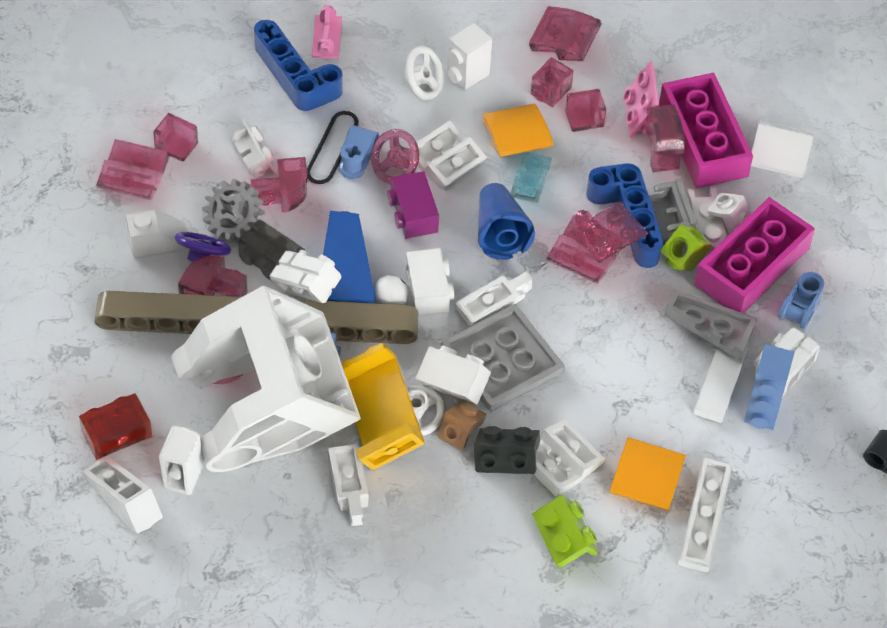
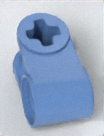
M355 125L350 126L340 151L342 158L340 173L344 177L358 179L364 174L371 157L376 151L379 132Z
M815 272L803 273L790 294L783 301L778 317L781 319L786 317L800 324V328L805 330L820 303L824 288L822 276Z

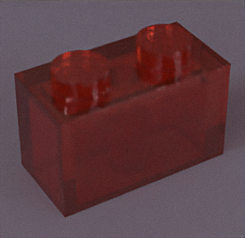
M136 393L129 396H121L109 404L89 409L79 416L81 432L96 460L152 437L150 419Z

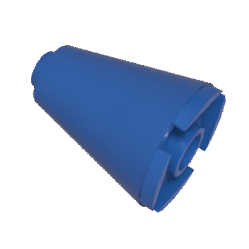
M491 183L486 185L479 194V246L485 255L496 260L513 258L512 254L519 251L523 254L534 242L535 230L532 221L503 184Z

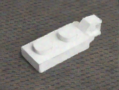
M527 271L513 279L510 276L505 277L503 275L457 301L455 309L471 327L501 310L520 302L525 298V293L533 289V278Z
M358 444L328 448L337 503L340 505L341 511L348 510L351 526L363 525L362 508L368 507L369 500L363 464L358 459L356 449L359 448Z

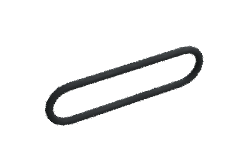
M340 111L332 117L306 169V176L309 181L315 184H325L333 178L342 159L340 154L326 179L316 180L312 178L310 170L337 117L349 115L354 119V125L358 126L359 121L354 113Z

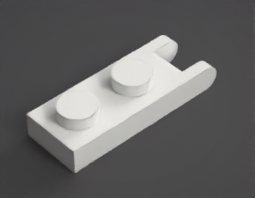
M709 187L708 197H695L694 189H687V197L697 222L696 229L713 245L706 254H710L727 237L723 218L710 216L707 211L718 196L716 187Z

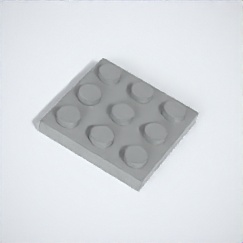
M516 304L441 342V346L457 351V356L466 358L467 354L484 361L483 366L491 374L480 400L490 412L561 375L565 371L563 362Z

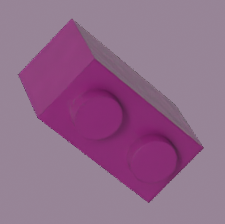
M425 172L391 177V189L387 190L388 202L390 207L395 206L394 218L397 229L402 228L405 239L438 233L439 213Z

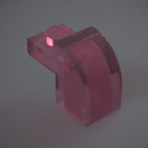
M675 104L647 107L646 132L651 141L650 167L652 172L680 169L681 154H684V135L681 119Z
M305 157L277 159L278 177L251 179V187L259 191L257 197L263 199V206L281 203L282 212H287L303 203L307 196V166Z
M214 255L201 257L193 261L183 273L178 282L179 294L214 296L218 292L226 296L243 297L247 294V275L235 269L225 268V257Z

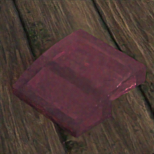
M548 6L529 41L531 51L556 52L558 60L583 61L602 25L601 20L579 11Z
M114 139L108 161L104 160L96 187L151 200L162 179L170 154L165 150Z
M573 215L563 235L558 236L546 260L599 284L619 254L625 239Z

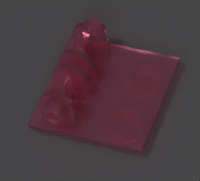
M620 201L593 217L588 211H578L575 214L577 227L571 229V232L598 263L648 234Z

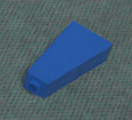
M330 211L323 255L335 263L334 268L341 274V279L336 287L331 289L332 293L327 301L375 303L374 288L359 214L348 211Z

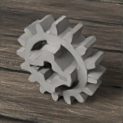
M232 179L231 185L226 181H221L222 188L219 190L213 187V197H205L209 202V206L202 207V210L208 213L203 218V222L209 225L207 230L216 234L215 236L221 240L226 238L229 242L234 243L237 237L244 241L246 232L252 235L255 233L252 228L254 224L261 226L262 223L257 217L264 215L265 211L258 208V206L262 205L264 201L257 197L259 191L245 181L241 183L236 179Z

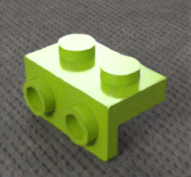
M560 495L532 513L546 546L558 567H564L586 552L592 556L599 553L594 544L597 542V537L588 525H585L582 519L585 513L576 500L571 501L564 495Z

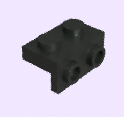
M497 426L480 428L474 443L475 471L481 473L535 474L537 469L536 453L540 444V430H531L527 427L501 429Z

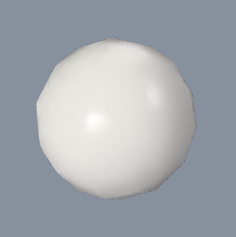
M394 275L381 277L373 287L376 304L405 305L409 297L406 283L400 277Z

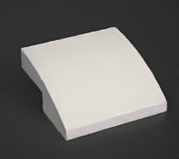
M450 120L408 147L406 151L409 158L430 179L443 188L487 159L486 155L472 138L468 137L465 139Z
M563 419L543 430L536 453L537 469L533 475L557 497L588 477L604 463L605 458L566 419Z

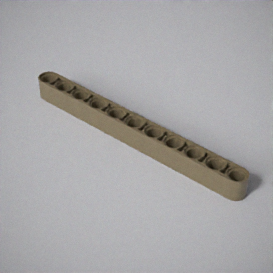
M103 291L98 295L94 323L99 328L105 330L192 334L204 317L241 297ZM298 300L324 313L330 332L336 334V341L410 344L417 340L419 313L413 306L335 301L320 303L313 300Z

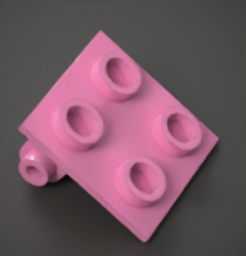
M650 61L644 70L639 72L636 80L630 87L626 88L623 95L629 137H632L637 131L643 132L644 135H651L656 128L653 116L659 101L653 61Z

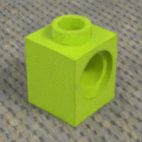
M681 224L662 247L661 252L667 257L666 263L677 271H692L713 245L694 226ZM686 244L687 253L683 256L682 248Z

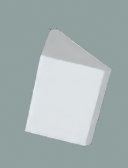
M760 121L752 149L753 160L751 166L803 178L814 133Z

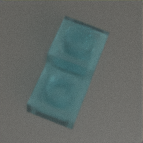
M524 152L510 193L513 198L538 203L551 166V157Z

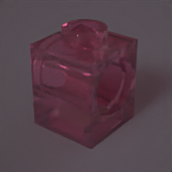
M551 57L532 76L530 94L538 101L544 102L553 108L572 88L574 70Z

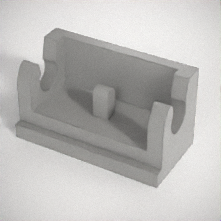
M681 179L655 185L653 187L655 192H664L650 195L649 198L663 239V245H665L681 224L696 228L697 222Z

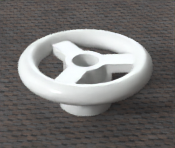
M417 46L410 51L407 57L404 78L413 93L423 100H432L439 95L443 87L444 72L439 57L432 49L427 46ZM421 54V63L414 64L416 57ZM430 60L433 63L435 69L436 80L432 76V72L429 67ZM427 83L432 90L425 92L419 85Z
M418 384L406 385L422 435L425 436L434 432L440 427L446 412L442 397L430 387ZM436 405L437 413L434 420L422 427L421 417L424 415V412Z

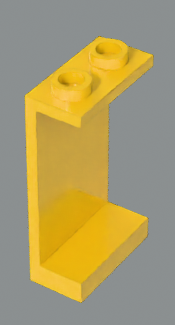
M381 343L341 363L361 418L355 423L363 445L356 449L358 459L371 470H375L425 444L394 352Z

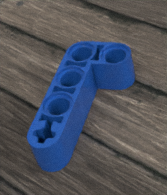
M261 20L254 26L255 50L299 110L310 111L340 98L343 90V72L341 68L334 64H327L310 70L274 21Z
M631 163L597 167L591 170L588 176L586 191L588 200L594 204L617 202L634 260L641 267H655L660 260L663 239L641 170Z

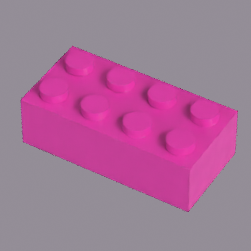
M715 73L662 83L659 107L695 187L701 188L749 177L753 154Z
M768 197L698 264L694 285L724 307L745 313L810 249L815 228Z

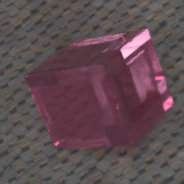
M600 89L567 94L565 113L573 132L604 127L607 109Z
M169 112L153 131L155 149L182 162L186 160L198 145L197 126Z

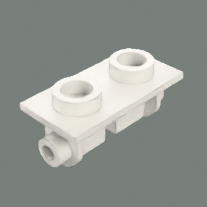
M243 119L242 122L246 128L234 131L232 140L242 156L249 153L243 157V160L250 174L255 175V177H261L269 167L276 173L277 171L272 163L276 159L267 145L263 147L261 143L264 140L262 133L256 125L251 128Z

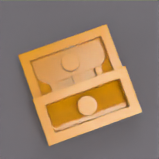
M535 103L482 114L483 124L491 135L492 146L499 157L553 146V140L547 124Z
M628 437L609 492L612 495L669 512L686 455Z

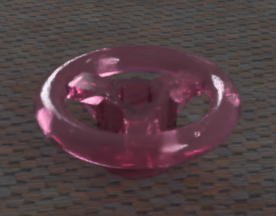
M391 129L381 134L376 140L371 153V163L376 176L384 183L391 185V177L393 176L385 173L390 167L406 170L399 176L415 173L420 155L418 144L410 133L402 129ZM399 138L404 139L410 148L402 147L399 143ZM387 140H390V151L387 154V158L380 163L381 148Z

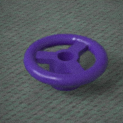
M178 232L175 235V241L189 249L187 260L193 263L210 265L211 255L226 256L231 253V247L227 243L207 235L193 232Z

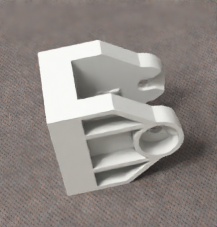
M263 285L204 317L185 344L172 354L171 360L179 381L189 379L196 387H201L221 379L256 371L262 387L261 390L232 404L214 428L200 439L202 456L206 469L210 472L230 471L250 463L300 451L361 419L324 313Z

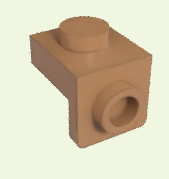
M460 400L445 412L437 437L462 450L466 447L470 434L484 423L487 414L479 410L473 403Z

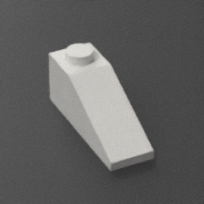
M108 455L82 471L83 476L118 518L135 533L138 534L149 529L155 522L163 518L151 488Z

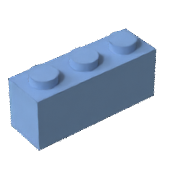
M768 344L764 345L744 420L745 423L752 424L761 429H774L793 361L794 351Z

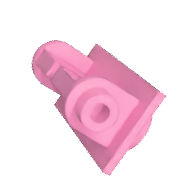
M325 5L320 10V15H315L312 58L339 59L342 16H336V11L331 5Z

